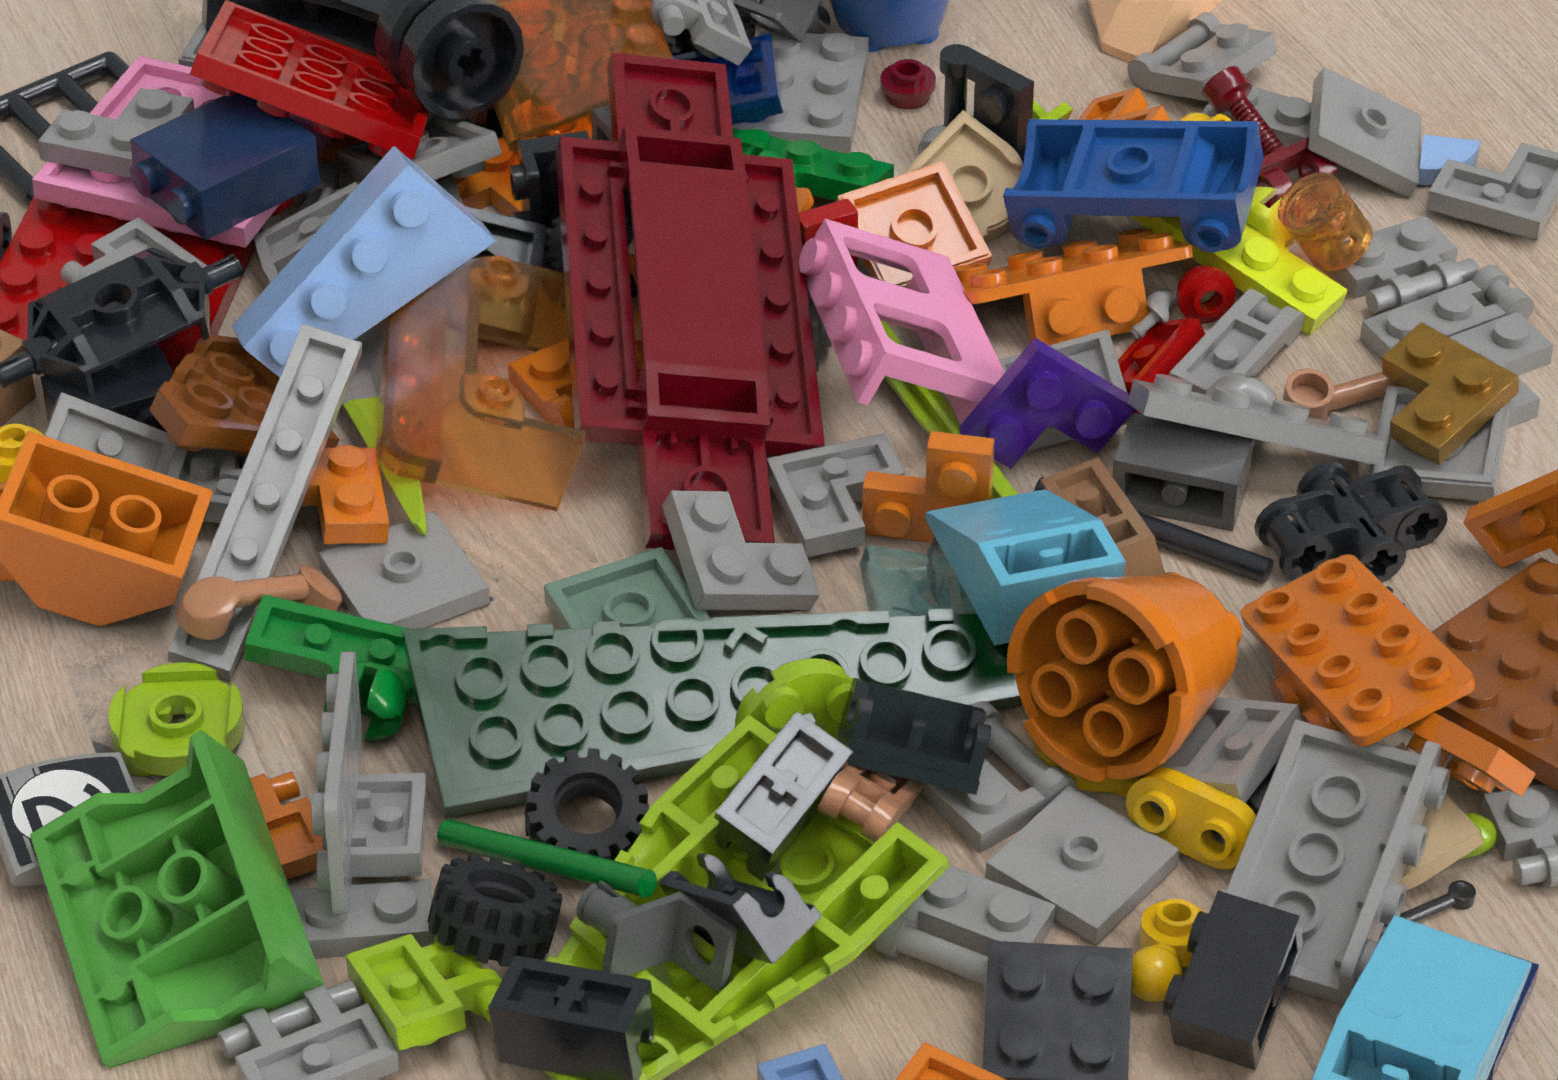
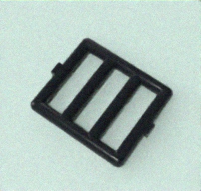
M108 51L0 96V120L10 116L38 143V140L51 124L33 106L60 96L74 111L80 110L90 113L99 102L82 86L105 76H108L116 83L130 66L116 53ZM0 145V177L30 205L34 197L32 184L34 177Z

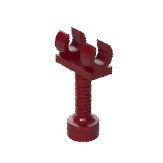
M1230 66L1221 70L1205 84L1202 89V95L1216 113L1229 111L1236 121L1258 122L1264 159L1256 187H1272L1277 189L1276 195L1264 204L1266 207L1270 208L1281 197L1294 192L1291 180L1286 174L1298 169L1303 184L1312 191H1317L1333 184L1328 177L1338 173L1337 164L1308 149L1309 137L1285 147L1247 96L1251 92L1252 85L1238 66Z

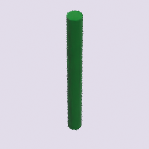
M450 819L443 821L437 831L438 842L445 847L488 858H500L504 862L511 864L516 862L527 868L589 884H596L597 886L599 881H604L612 886L614 890L644 898L651 896L657 885V876L650 869Z

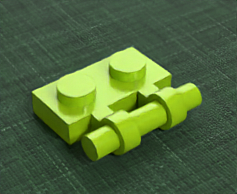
M408 934L345 955L349 979L354 983L366 1004H369L398 1051L414 1046L429 1045L441 1037L465 1030L464 1011L471 1010L476 1015L484 1016L491 1023L488 1006L502 981L501 977L494 970L484 968V963L475 961L477 956L468 954L463 957L453 952L455 946H443L437 941L438 935L434 938V944L421 947L414 936Z

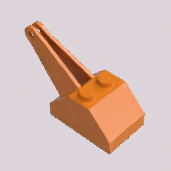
M28 431L7 482L0 484V581H17L39 608L99 627L173 605L176 602L203 527L214 490Z

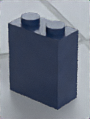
M235 92L234 96H221L130 139L133 165L130 168V176L135 188L143 197L152 199L169 212L178 223L185 224L203 239L207 240L319 185L316 136L290 117L283 118L269 114L256 105L258 100Z

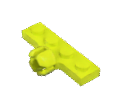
M1256 187L1240 243L1234 248L1218 252H1205L1192 245L1193 257L1191 258L1201 265L1214 266L1224 270L1234 282L1235 287L1243 293L1252 288L1267 295L1268 303L1280 309L1290 306L1304 313L1305 319L1301 331L1310 336L1342 307L1348 290L1288 250L1296 241L1295 235L1299 232L1301 226L1298 211L1291 199L1283 196L1268 208L1264 204L1276 195L1277 189L1272 187ZM1129 216L1147 229H1152V232L1155 234L1173 233L1174 240L1188 243L1183 236L1180 217Z

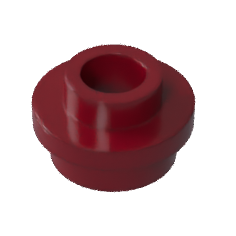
M903 59L889 65L882 71L880 87L886 94V100L894 107L916 109L924 106L929 101L930 95L936 88V75L931 68L917 60Z

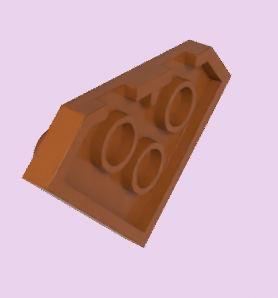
M210 334V338L203 340L201 337L198 340L194 351L191 354L188 353L176 367L170 381H165L159 388L149 411L168 432L169 440L183 449L189 451H200L202 448L222 449L237 455L248 456L280 378L242 347L238 338ZM332 430L324 448H335L340 440Z

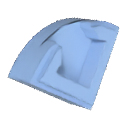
M1423 134L1418 185H1432L1447 159L1475 166L1478 160L1480 141Z

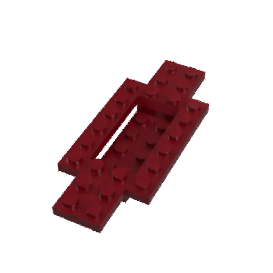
M612 52L607 65L613 141L560 136L556 148L575 439L579 441L637 445L645 548L656 549L662 547L665 550H676L662 508L671 490L729 492L745 543H775L766 456H781L825 446L806 274L801 273L799 269L802 239L793 160L743 154L741 138L733 137L726 64ZM623 195H627L630 198L644 361L639 380Z

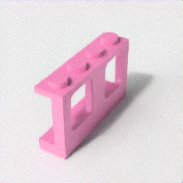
M828 219L823 220L815 237L809 239L803 246L799 258V269L801 273L806 274L807 289L857 403L869 405L884 376H888L945 393L961 425L1005 371L972 304L963 292L964 288L949 257ZM851 255L909 272L913 277L907 288L868 277L857 270ZM881 321L916 331L926 352L892 341L887 336Z

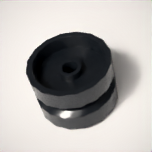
M389 0L379 16L374 38L377 59L387 74L403 89L408 90L413 98L428 111L445 119L469 118L492 107L510 89L520 72L524 55L522 29L511 13L495 0Z

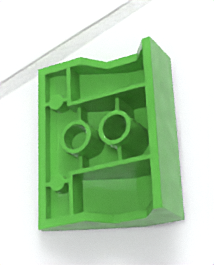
M200 730L190 736L187 765L141 793H97L30 834L102 1063L107 1067L113 1068L216 1036L218 1032L242 1023L241 1016L261 1007L268 1013L302 999L304 991L324 985L245 763L204 731Z

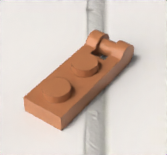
M848 765L835 776L817 810L834 820H837L842 815L863 827L861 835L876 842L913 806L924 784L919 781Z

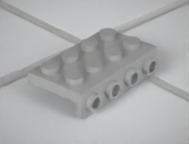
M1295 719L1225 892L1300 915L1303 946L1289 980L1288 988L1344 1005L1378 945L1377 942L1384 923L1389 924L1394 915L1400 917L1407 886L1400 883L1406 865L1413 867L1419 865L1425 850L1429 831L1427 826L1422 825L1428 807L1439 810L1449 783L1450 769L1441 767V744L1426 741L1421 755L1377 742L1370 746L1360 747L1355 745L1345 733Z

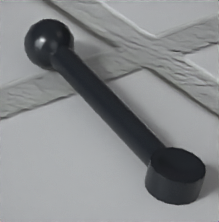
M1453 881L1448 887L1447 894L1401 913L1400 917L1417 922L1449 907L1460 910L1469 909L1474 904L1476 889L1467 881ZM1384 923L1378 942L1389 924Z

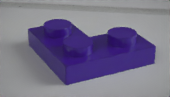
M1034 338L959 426L961 435L994 438V459L1011 469L1048 425L1098 453L1136 409L1128 404L1130 394L1037 338Z

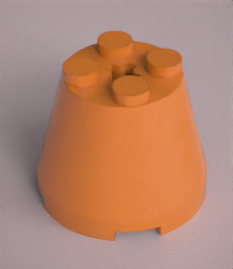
M1176 572L1149 576L1081 578L1062 584L1042 594L1028 605L1020 615L1011 634L1007 653V673L1015 674L1018 692L1029 717L1022 724L1036 745L1052 761L1076 776L1095 782H1100L1106 778L1128 779L1140 775L1143 776L1165 763L1176 753L1230 681L1236 666L1237 645L1242 638V627L1238 618L1232 612L1225 610L1224 606L1212 592L1200 583L1183 577Z

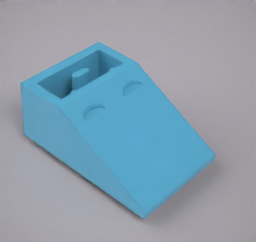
M1046 489L926 511L925 514L926 522L994 645L1010 642L1011 634L1020 615L1028 605L1042 594L1076 579L1124 576L1126 561L1102 520Z
M1394 915L1337 1017L1312 1080H1487L1531 970L1532 963Z

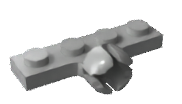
M1241 373L1229 374L1219 378L1207 389L1206 394L1192 392L1193 383L1187 380L1164 374H1156L1154 383L1133 380L1128 404L1144 416L1254 439L1253 448L1266 441L1379 466L1385 441L1367 430V420L1339 412H1332L1330 421L1308 417L1310 408L1297 403L1278 400L1272 389L1265 382L1254 376L1247 378Z

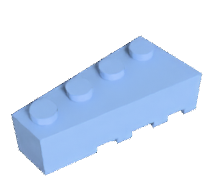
M393 146L232 327L242 347L280 378L302 324L354 340L491 246L496 240L480 219Z

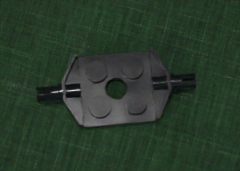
M147 248L28 303L27 339L22 341L24 351L0 362L1 388L5 389L7 386L33 374H43L46 379L90 395L95 392L91 378L92 373L195 325L199 327L203 340L210 338L208 296L213 294L214 289L244 277L239 260L231 253L227 257L202 268L197 261L189 263L158 249ZM116 301L123 305L115 309L103 308L107 304Z

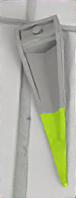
M357 182L344 187L254 236L253 239L262 269L270 282L275 279L358 186ZM392 313L354 339L355 341L362 342V355L342 403L368 448H375L378 465L418 533L425 536L427 522L395 314Z

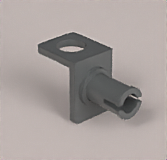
M735 0L733 3L755 26L800 43L806 33L825 34L827 30L818 22L819 19L827 25H830L831 22L828 11L820 5L822 0H763L762 5L750 0Z
M599 881L598 886L596 884L590 885L583 892L577 905L578 919L607 936L602 971L628 976L670 960L716 991L728 985L737 929L691 897L680 891L638 906L616 892L612 886L604 881ZM696 925L705 928L713 939L715 957L711 964L704 962L694 949L692 934Z

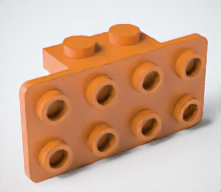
M1137 228L1119 232L1117 234L1118 242L1098 246V242L1095 239L1080 240L1062 245L1063 254L1043 258L1041 251L1023 252L1007 257L1008 266L988 270L986 263H974L955 267L954 270L964 288L963 292L971 304L1022 295L1030 342L1037 338L1050 346L1104 330H1109L1110 336L1130 332L1135 324H1138L1148 315L1142 268L1193 257L1192 244L1174 240L1173 233L1153 234L1152 229Z
M1342 555L1323 562L1313 571L1288 584L1265 592L1259 599L1245 605L1240 612L1244 626L1269 652L1277 678L1270 681V688L1275 700L1281 703L1298 704L1304 722L1345 733L1355 745L1360 747L1370 746L1466 696L1475 688L1472 672L1353 555Z

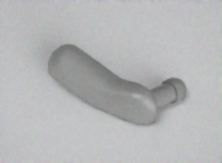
M1160 289L1147 297L1149 314L1138 324H1135L1130 331L1136 339H1142L1146 332L1158 321L1163 324L1168 322L1169 311L1173 309L1176 302L1173 292L1168 289Z

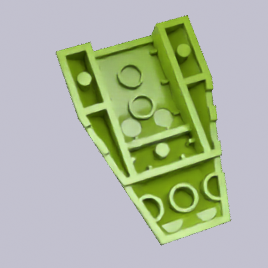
M747 715L659 797L639 824L642 832L629 851L621 850L614 860L653 870L657 876L655 891L647 898L615 891L638 906L666 897L667 895L658 882L671 870L679 872L692 884L706 888L709 877L707 871L700 867L698 863V853L717 857L727 868L734 880L774 891L771 887H768L766 879L762 882L747 871L746 860L749 856L740 846L733 842L726 850H722L718 846L715 834L719 821L714 818V815L776 738L777 734L751 715ZM818 811L771 872L789 879L803 901L815 905L822 917L774 964L734 952L728 985L717 991L670 960L628 975L651 980L652 986L650 1000L654 1018V1040L652 1045L639 1043L642 1070L639 1080H662L854 961L950 867L949 858L898 821L876 842H873L860 834L863 827L842 815L837 820H834ZM576 916L569 926L572 935L558 956L550 955L546 961L602 971L607 936L592 926L584 924ZM693 931L692 941L696 953L704 962L711 964L715 957V946ZM542 1070L553 1080H590Z

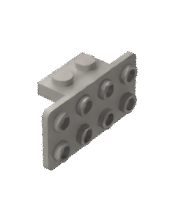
M341 652L339 673L327 674L326 701L328 712L322 713L321 733L323 752H318L317 754L318 792H313L312 794L313 834L322 835L324 849L318 850L317 854L319 892H331L333 915L348 914L352 877L395 879L401 876H422L428 801L426 772L363 774L364 747L355 652Z

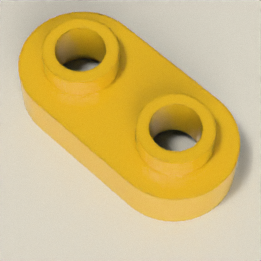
M1167 767L1155 768L1144 774L1131 786L1126 797V809L1132 822L1138 824L1143 830L1153 833L1180 849V853L1221 870L1236 867L1256 818L1254 811L1242 800L1180 771ZM1151 801L1157 803L1162 808L1164 816L1160 815L1153 808ZM1211 830H1215L1222 835L1225 845L1215 841Z

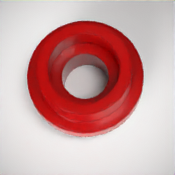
M1205 265L1193 267L1179 280L1176 294L1178 308L1186 318H1198L1200 324L1215 322L1232 307L1236 296L1235 285L1229 275L1218 267ZM1215 291L1207 301L1200 303L1201 298L1206 293Z

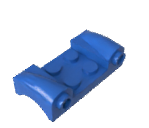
M1029 119L1025 157L1020 177L1013 188H1006L1003 194L1011 232L1016 239L1027 246L1042 249L1059 245L1067 239L1073 215L1180 217L1183 236L1193 246L1205 252H1218L1234 248L1241 241L1264 159L1258 122Z

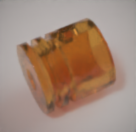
M1322 172L1302 177L1292 184L1281 197L1278 205V218L1315 268L1323 271H1338L1356 262L1369 248L1373 237L1372 225L1336 176ZM1348 236H1350V239H1349V241L1347 242V244H1345L1344 246H1342V242H1343Z

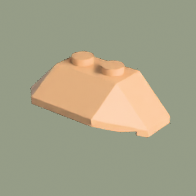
M1088 0V4L1098 32L1100 50L1130 62L1142 53L1148 52L1152 54L1186 31L1189 21L1202 12L1209 13L1222 0Z

